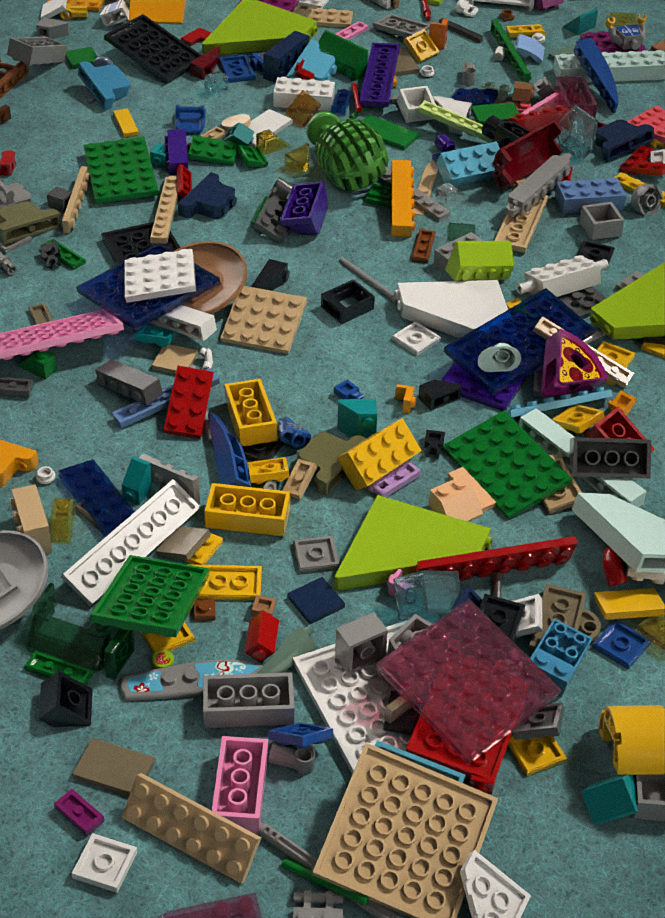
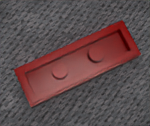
M179 164L177 166V194L184 198L192 190V172L182 164Z

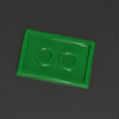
M514 102L471 106V112L476 122L482 125L492 115L501 120L508 121L510 117H515V114L519 113Z

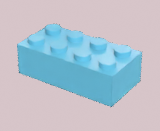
M497 141L441 153L436 163L446 188L493 179V172H495L493 161L497 151L500 149Z

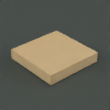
M170 344L162 347L152 364V370L176 375L177 365L184 367L192 365L198 356V350Z

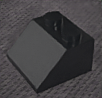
M57 671L41 683L38 719L52 727L90 726L93 689Z

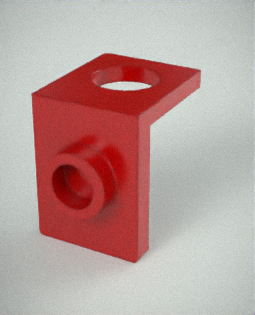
M471 775L470 787L484 793L493 794L494 780Z

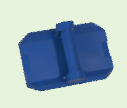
M176 105L175 129H186V133L200 134L205 127L206 109L204 105H200V107Z

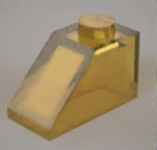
M269 129L256 134V146L260 148L264 155L290 146L285 140Z
M306 143L285 155V167L297 174L307 171L309 169V144Z
M53 499L51 543H72L76 516L74 499Z

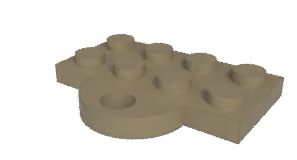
M546 584L542 597L543 631L532 634L529 651H535L553 619L592 637L591 643L595 642L599 637L601 624L594 613L583 609L587 593ZM585 627H591L594 631H587Z

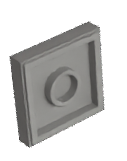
M333 536L293 540L299 573L339 569L340 563Z

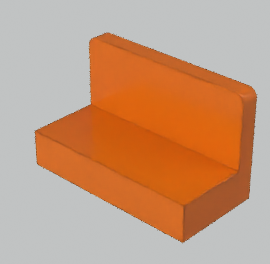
M443 18L442 23H430L429 36L438 49H445L449 19Z

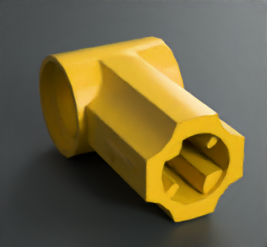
M67 3L66 9L60 13V16L63 20L88 18V7L72 6Z

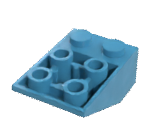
M553 619L528 661L523 678L562 697L593 638Z

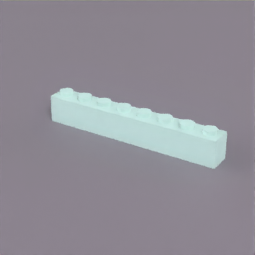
M537 408L520 417L519 425L550 455H557L558 458L562 457L567 468L571 470L569 458L570 438L574 436ZM579 476L601 494H611L637 507L644 504L647 491L630 478Z

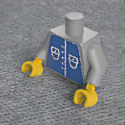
M639 14L637 22L640 25L633 24L613 27L615 18L612 17L610 21L608 18L605 25L609 27L611 41L622 49L637 50L640 48L646 36V25H644L647 15L644 14L642 19Z

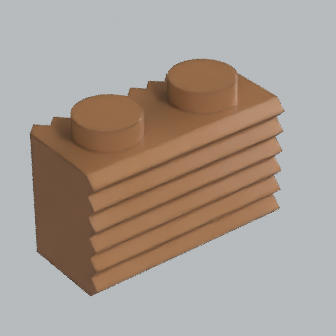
M515 81L513 101L519 100V102L525 101L529 103L530 99L534 97L532 83Z

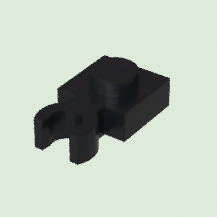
M56 240L40 246L43 259L49 269H52L53 263H56L58 267L61 266V262L58 260L61 254Z
M426 430L424 444L426 457H429L430 453H435L437 459L440 457V450H443L445 432Z

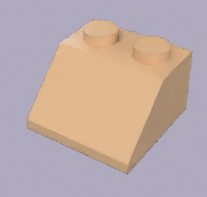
M463 476L430 490L429 506L434 512L468 522L483 515L474 487Z

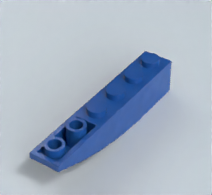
M591 37L576 41L573 50L574 55L587 72V76L592 80L594 87L599 91L607 107L615 113L619 104L617 89L604 56Z
M209 413L208 419L220 484L251 487L246 457L237 435L224 419Z

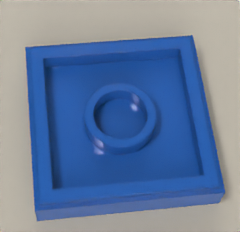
M615 619L593 643L592 648L629 669L651 645L652 640Z

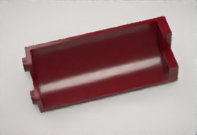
M555 119L497 151L493 161V165H495V172L493 174L501 191L536 171L542 163H545L553 155L559 156L563 153V150L554 140L563 131Z

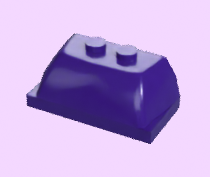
M324 182L293 184L280 219L282 226L286 225L292 231L302 235H316L320 233L328 209Z

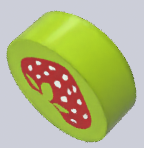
M159 650L152 657L154 669L174 665V656L167 650Z

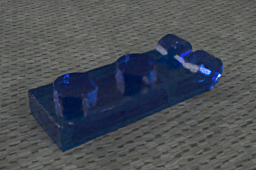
M338 89L334 103L331 106V113L346 115L352 91Z

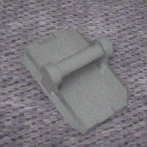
M0 178V208L32 199L31 194L21 184L16 182L5 185Z

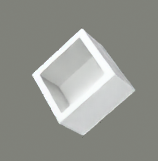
M428 86L399 90L397 103L406 123L433 119L417 112L418 107L424 100L435 104Z

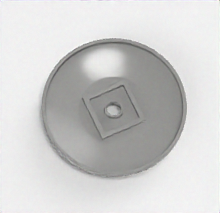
M0 531V630L11 625L30 610L43 592L48 578V559L41 545L31 536L17 531Z

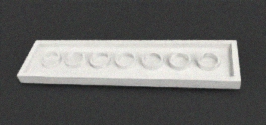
M173 479L63 573L61 578L91 607L104 595L129 555L147 557L201 507Z

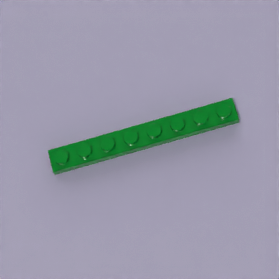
M492 19L490 31L499 46L505 49V56L520 81L529 83L532 77L531 72H529L518 51L514 48V44L511 43L502 25L497 19Z

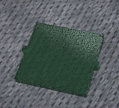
M449 223L448 241H454L470 232L475 234V225Z

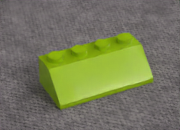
M456 241L445 271L454 281L507 280L510 278L514 268L512 244L510 241Z

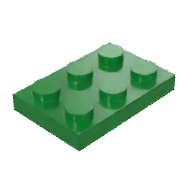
M193 135L188 159L234 166L238 143Z

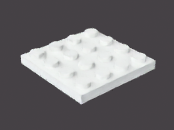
M181 249L176 252H164L158 255H147L140 258L133 257L125 260L126 303L196 291L192 249Z

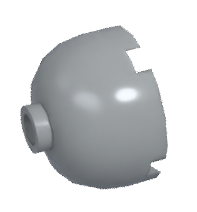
M653 184L640 185L631 196L632 207L637 213L645 216L649 213L651 215L657 213L661 208L660 200H663L662 190ZM642 207L648 208L649 212H644Z

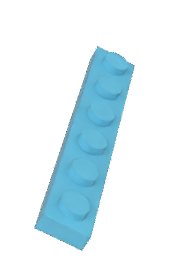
M604 387L593 388L594 392L591 393L584 390L577 392L576 396L564 394L560 395V399L554 400V397L543 399V403H538L537 401L526 402L527 406L521 407L520 404L509 406V410L505 411L511 417L525 415L536 408L539 411H546L612 397L611 389L604 390Z

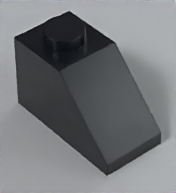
M434 379L419 385L418 398L431 411L461 399L462 386L457 383Z

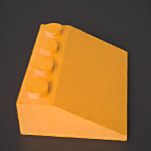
M130 0L128 22L144 14L155 23L183 24L186 0Z

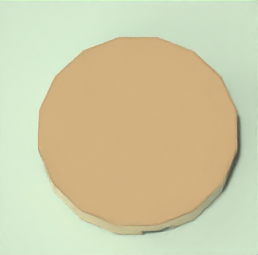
M238 114L226 118L221 124L222 128L228 131L230 127L239 122L248 127L251 124V119L247 114Z

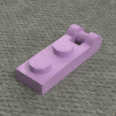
M407 460L369 485L368 490L373 494L376 493L388 498L389 495L420 477L421 470Z

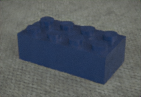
M294 31L263 54V79L276 83L277 77H286L308 45L309 35Z

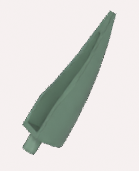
M307 626L304 630L298 627L285 638L271 659L256 674L283 673L294 666L293 657L314 651L317 646L310 637L313 629L310 626Z

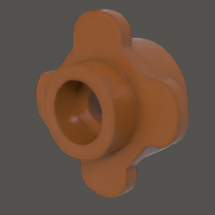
M504 9L499 14L503 20L515 18L512 15L513 11L510 9Z

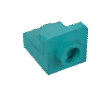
M157 143L150 151L152 165L166 167L164 144Z

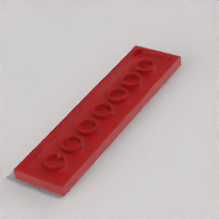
M576 536L417 561L412 581L414 585L428 587L432 582L439 581L440 584H446L456 578H459L460 581L469 580L474 575H479L482 578L490 576L493 572L507 574L511 569L517 568L518 571H525L530 566L535 565L538 568H543L553 562L561 565L570 560L578 542Z

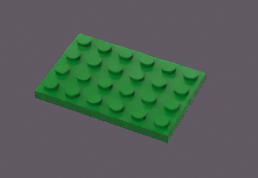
M145 137L84 145L96 204L159 195Z
M505 410L443 445V450L460 468L464 467L496 501V507L508 520L517 517L573 483L572 478Z
M129 555L91 613L90 622L98 623L101 626L119 627L123 630H137L146 634L154 633L164 637H177L209 577L210 568Z

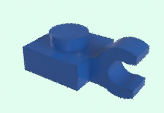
M349 380L334 386V393L342 399L364 398L359 393V387Z

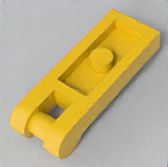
M540 24L506 26V33L509 38H516L519 34L528 37L536 33L546 35Z

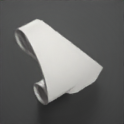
M432 96L444 109L466 118L471 114L472 103ZM448 125L450 127L449 133L463 135V131Z

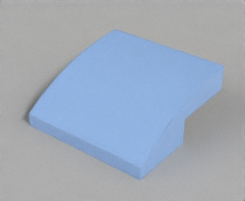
M519 34L516 50L524 58L530 55L540 64L543 61L545 47L536 40Z

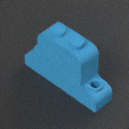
M86 61L80 62L78 65V76L104 110L112 108L116 99L128 95L129 88L131 87L130 81L127 80L123 72L116 65L110 64L94 67L90 62Z

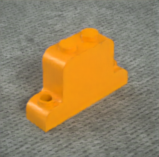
M0 440L1 488L8 483L16 471L30 472L38 466L39 461L36 450Z

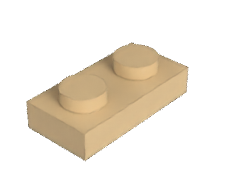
M298 459L282 491H289L290 497L301 499L317 469L316 464Z

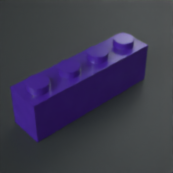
M186 129L167 130L168 136H165L166 170H170V175H177V166L179 164L188 169Z

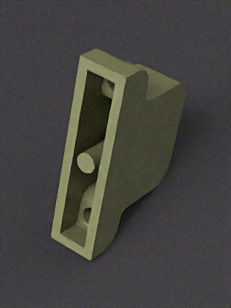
M29 201L0 208V242L2 244H8L24 239L27 236L31 237L61 227L60 212L55 209L40 210Z
M320 432L314 438H311L304 448L300 449L297 458L315 463L317 466L313 477H315L314 483H316V489L319 493L327 496L346 475L337 457L367 438L356 435L345 441L327 432Z

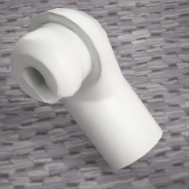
M203 347L200 351V357H205L202 370L212 368L213 365L212 351L209 348Z

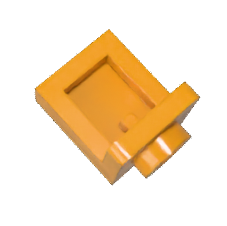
M397 384L395 399L403 400L402 413L410 414L411 408H415L416 397H414V387Z
M620 390L613 401L609 400V411L612 412L615 408L619 407L627 416L637 400L635 397Z

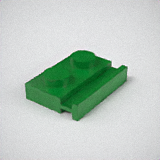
M238 145L237 151L246 166L251 168L261 167V165L268 166L269 162L258 146L253 148V146Z
M376 183L372 184L366 197V203L391 208V187Z

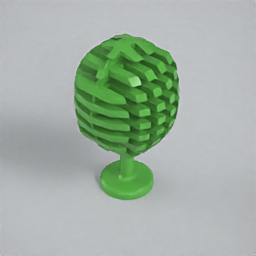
M328 111L317 113L311 118L306 129L307 138L316 146L315 154L323 174L334 185L345 190V186L349 191H357L359 188L364 189L369 184H374L378 181V178L387 172L385 166L388 167L389 156L381 135L370 125L359 119L340 121L335 114Z

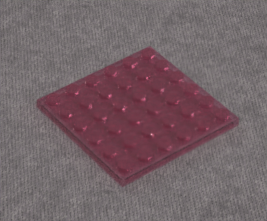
M470 599L382 658L374 667L467 765L534 715L561 692V689Z

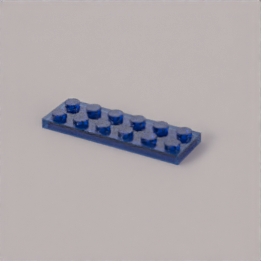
M94 459L58 470L59 478L78 503L82 504V507L91 516L96 527L104 537L108 536L135 512Z

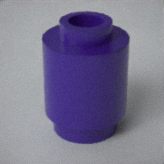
M441 134L435 139L434 144L442 153L455 150L454 142L446 134Z

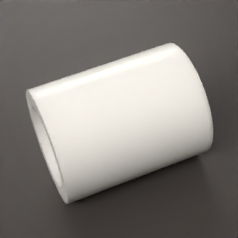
M503 47L496 48L495 60H503L505 54Z

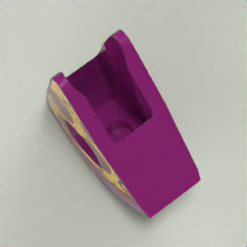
M559 329L546 340L541 393L544 397L574 394L584 390L590 391L593 388H598L608 380L607 373L597 355L577 336Z

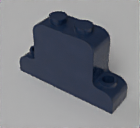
M621 119L596 130V145L601 148L602 159L607 162L637 149L654 139L653 126L649 124L634 126Z
M210 172L178 203L179 216L190 218L195 214H201L213 219H219L224 214L226 215L232 206L236 205L235 189L222 184L219 181V175Z

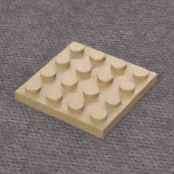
M244 286L234 301L220 339L222 342L289 354L307 304V297Z

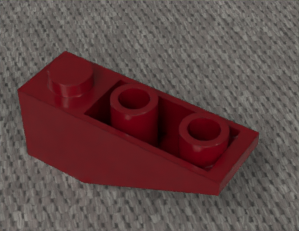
M217 46L191 61L190 74L202 80L211 76L219 62L220 47Z

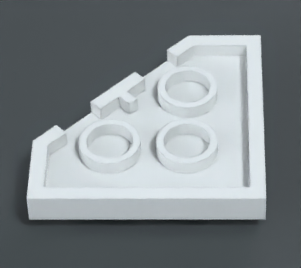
M476 850L469 852L460 870V875L471 917L521 918L531 895Z

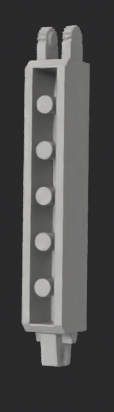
M564 153L561 156L553 155L508 194L505 213L510 216L516 214L522 216L526 211H529L547 192L554 188L557 182H561L565 176L569 175L572 155Z

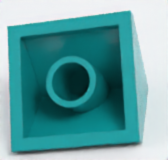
M593 9L562 27L576 35L582 34L596 27L598 9Z
M635 775L614 776L593 783L581 791L594 825L638 813Z

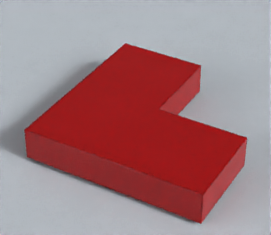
M199 27L181 37V41L189 46H193L200 41L204 42L211 32Z

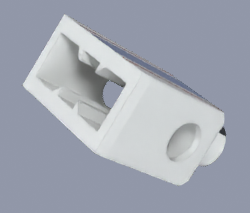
M120 0L108 4L99 16L104 26L109 27L129 20V10L125 1Z

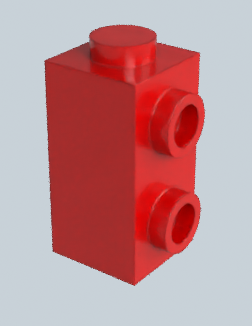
M264 610L250 619L244 653L259 662H263L274 654L279 620Z

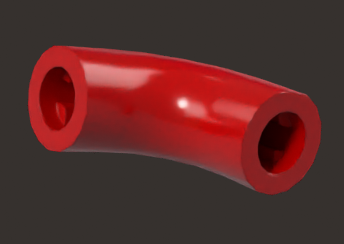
M609 546L603 552L602 566L607 585L612 587L628 582L623 566L624 560Z

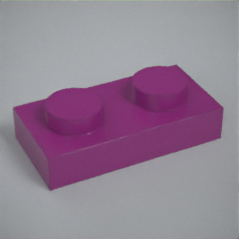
M73 789L69 790L54 803L55 809L86 836L104 822V816Z

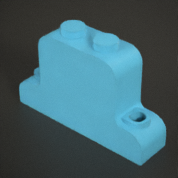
M310 40L286 77L298 78L295 76L296 71L294 69L297 62L300 63L303 59L305 61L302 68L314 73L313 79L330 81L332 74H335L337 70L335 57L321 52L319 43Z

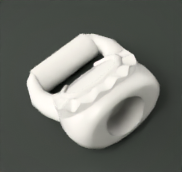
M459 0L454 11L468 17H474L478 12V8L469 4L467 0Z

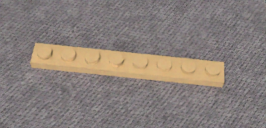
M176 176L165 177L150 236L151 243L167 244L178 199Z

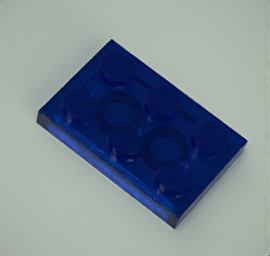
M459 88L455 90L452 99L472 103V106L494 104L498 96V90Z

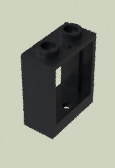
M354 279L321 294V308L341 324L374 310L375 296ZM351 296L359 301L348 307L340 303V301Z

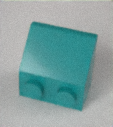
M338 399L337 429L350 437L360 435L369 438L375 434L378 415L376 399Z

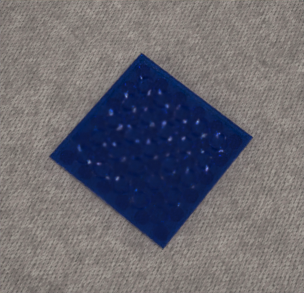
M158 243L133 257L140 258L147 255H158L164 252L175 251ZM124 261L78 285L76 288L79 294L134 330H138L221 283L218 276L194 263L195 292L126 303Z

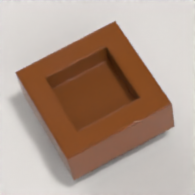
M196 600L194 603V621L216 620L215 600Z

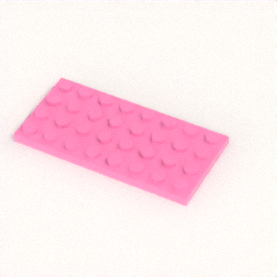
M102 309L0 333V359L9 360L19 354L26 356L31 354V351L36 350L40 352L47 351L49 347L53 346L64 347L70 342L81 343L87 338L98 339L104 334L115 335L119 331L124 330L123 323L107 309Z

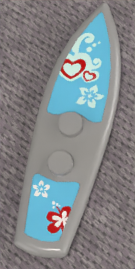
M229 659L189 662L123 676L120 689L126 701L203 696V676L256 674L263 666L252 662Z

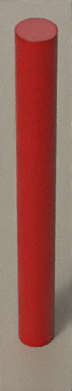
M352 83L351 89L356 111L361 113L362 107L359 103L360 98L357 85Z

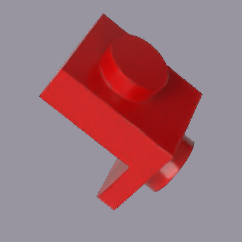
M302 59L300 63L297 62L294 69L296 71L295 76L306 80L313 79L315 74L302 68L305 60Z

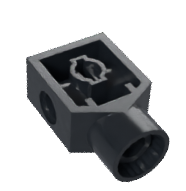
M494 115L490 116L482 127V134L492 139V142L497 141L499 148L531 132L516 122L504 121Z

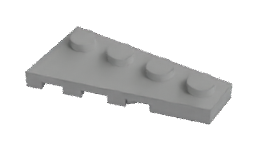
M146 454L139 457V459L150 463L151 479L157 485L165 487L174 479L198 505L200 504L199 476H189L188 472L182 469L180 471L174 470V466L170 464L165 466L160 460Z

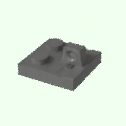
M563 703L521 707L512 732L514 739L530 740L544 736H560L565 711Z

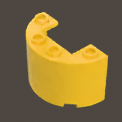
M662 705L604 706V710L600 714L598 730L603 741H612V739L614 741L613 765L617 774H665V708Z

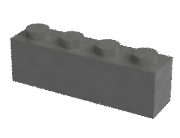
M113 359L95 369L97 382L101 386L148 405L163 394L159 378Z

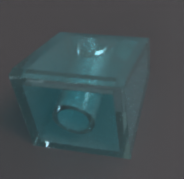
M575 105L558 123L563 130L558 136V142L560 147L578 159L584 160L593 150L598 120Z
M422 570L393 579L399 621L409 620L414 614L423 619L448 617L461 592L458 571Z

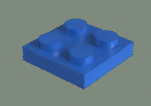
M301 722L268 730L269 740L278 741L279 745L294 744L295 748L299 749L308 748L309 744H322L324 740L333 738V728Z

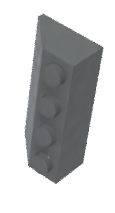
M570 438L569 458L572 476L650 479L651 440Z

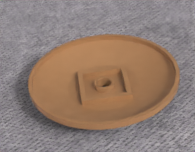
M204 241L183 246L173 252L180 251L181 249L193 250L196 286L199 284L201 286L196 287L195 292L159 298L208 314H214L229 305L242 291L247 279L245 260L238 250L221 242Z

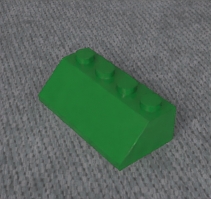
M325 30L318 41L319 49H321V52L335 57L336 71L355 81L364 77L368 64V50Z

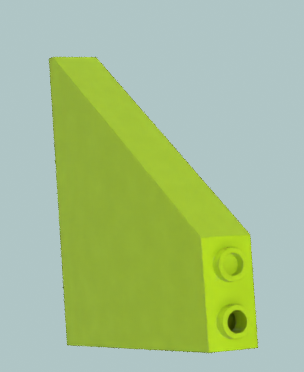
M242 0L202 43V51L205 54L217 46L220 47V54L268 51L294 31L309 35L310 42L312 37L318 32L317 21L258 0Z
M665 262L590 309L591 323L600 328L605 335H608L613 340L665 336Z
M377 495L334 576V590L338 591L387 583L390 575H394L398 569L402 570V580L412 579L417 561L485 551L486 548L490 549L493 537H490L491 528Z

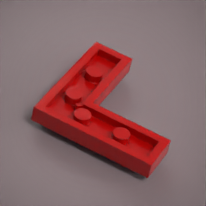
M640 146L620 166V171L623 173L663 176L665 174V164L662 162H648L647 160L651 157V151H654V148Z

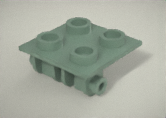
M489 81L481 86L483 88L499 90L498 100L504 101L508 96V92L512 90V88H509V85L501 84L496 86L494 82Z

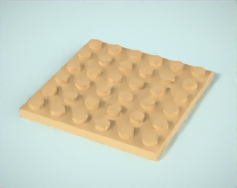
M365 743L312 875L345 890L367 896L369 900L410 918H457L465 895L460 870L469 852L476 850L480 853L498 798L374 745Z

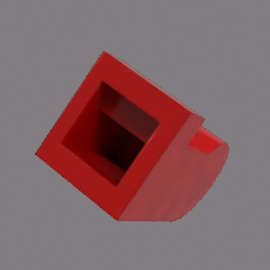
M6 150L1 154L0 175L11 176L16 166L15 152Z

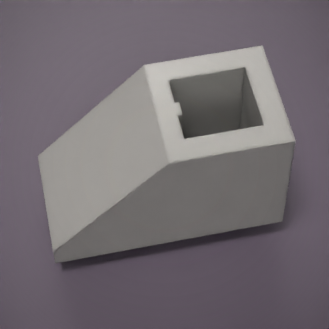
M42 18L36 25L37 37L46 36L53 39L70 34L69 22Z

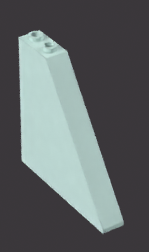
M577 494L572 511L635 572L665 573L664 519L611 494Z

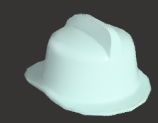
M499 343L494 347L487 348L478 357V366L485 372L512 371L521 362L519 351L506 343Z

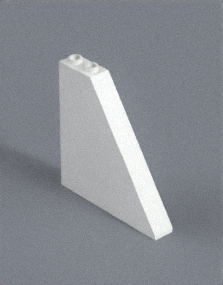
M498 280L398 283L397 290L394 291V298L398 300L397 309L401 312L402 318L413 322L416 321L421 325L484 348L494 347L499 343H506L518 351L520 350V342Z

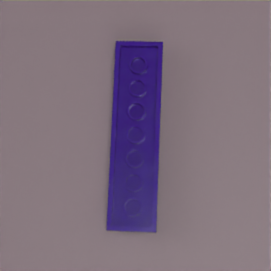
M372 43L359 100L361 106L389 107L400 44Z

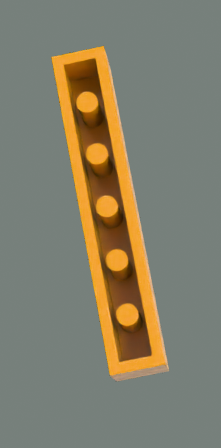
M392 160V237H411V231L415 230V222H412L415 216V211L412 210L414 209V199H411L414 198V188H411L414 187V178H411V176H414V167H411V160Z

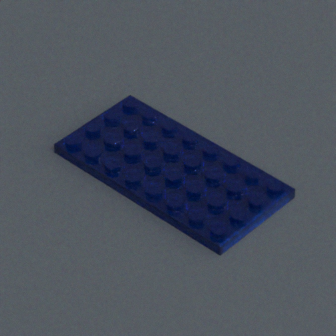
M545 288L444 347L443 352L493 396L544 364L546 339L533 332L542 316L565 331L577 336L582 341L593 335L595 329ZM499 343L509 344L521 354L520 365L512 371L485 372L478 366V357L482 351Z

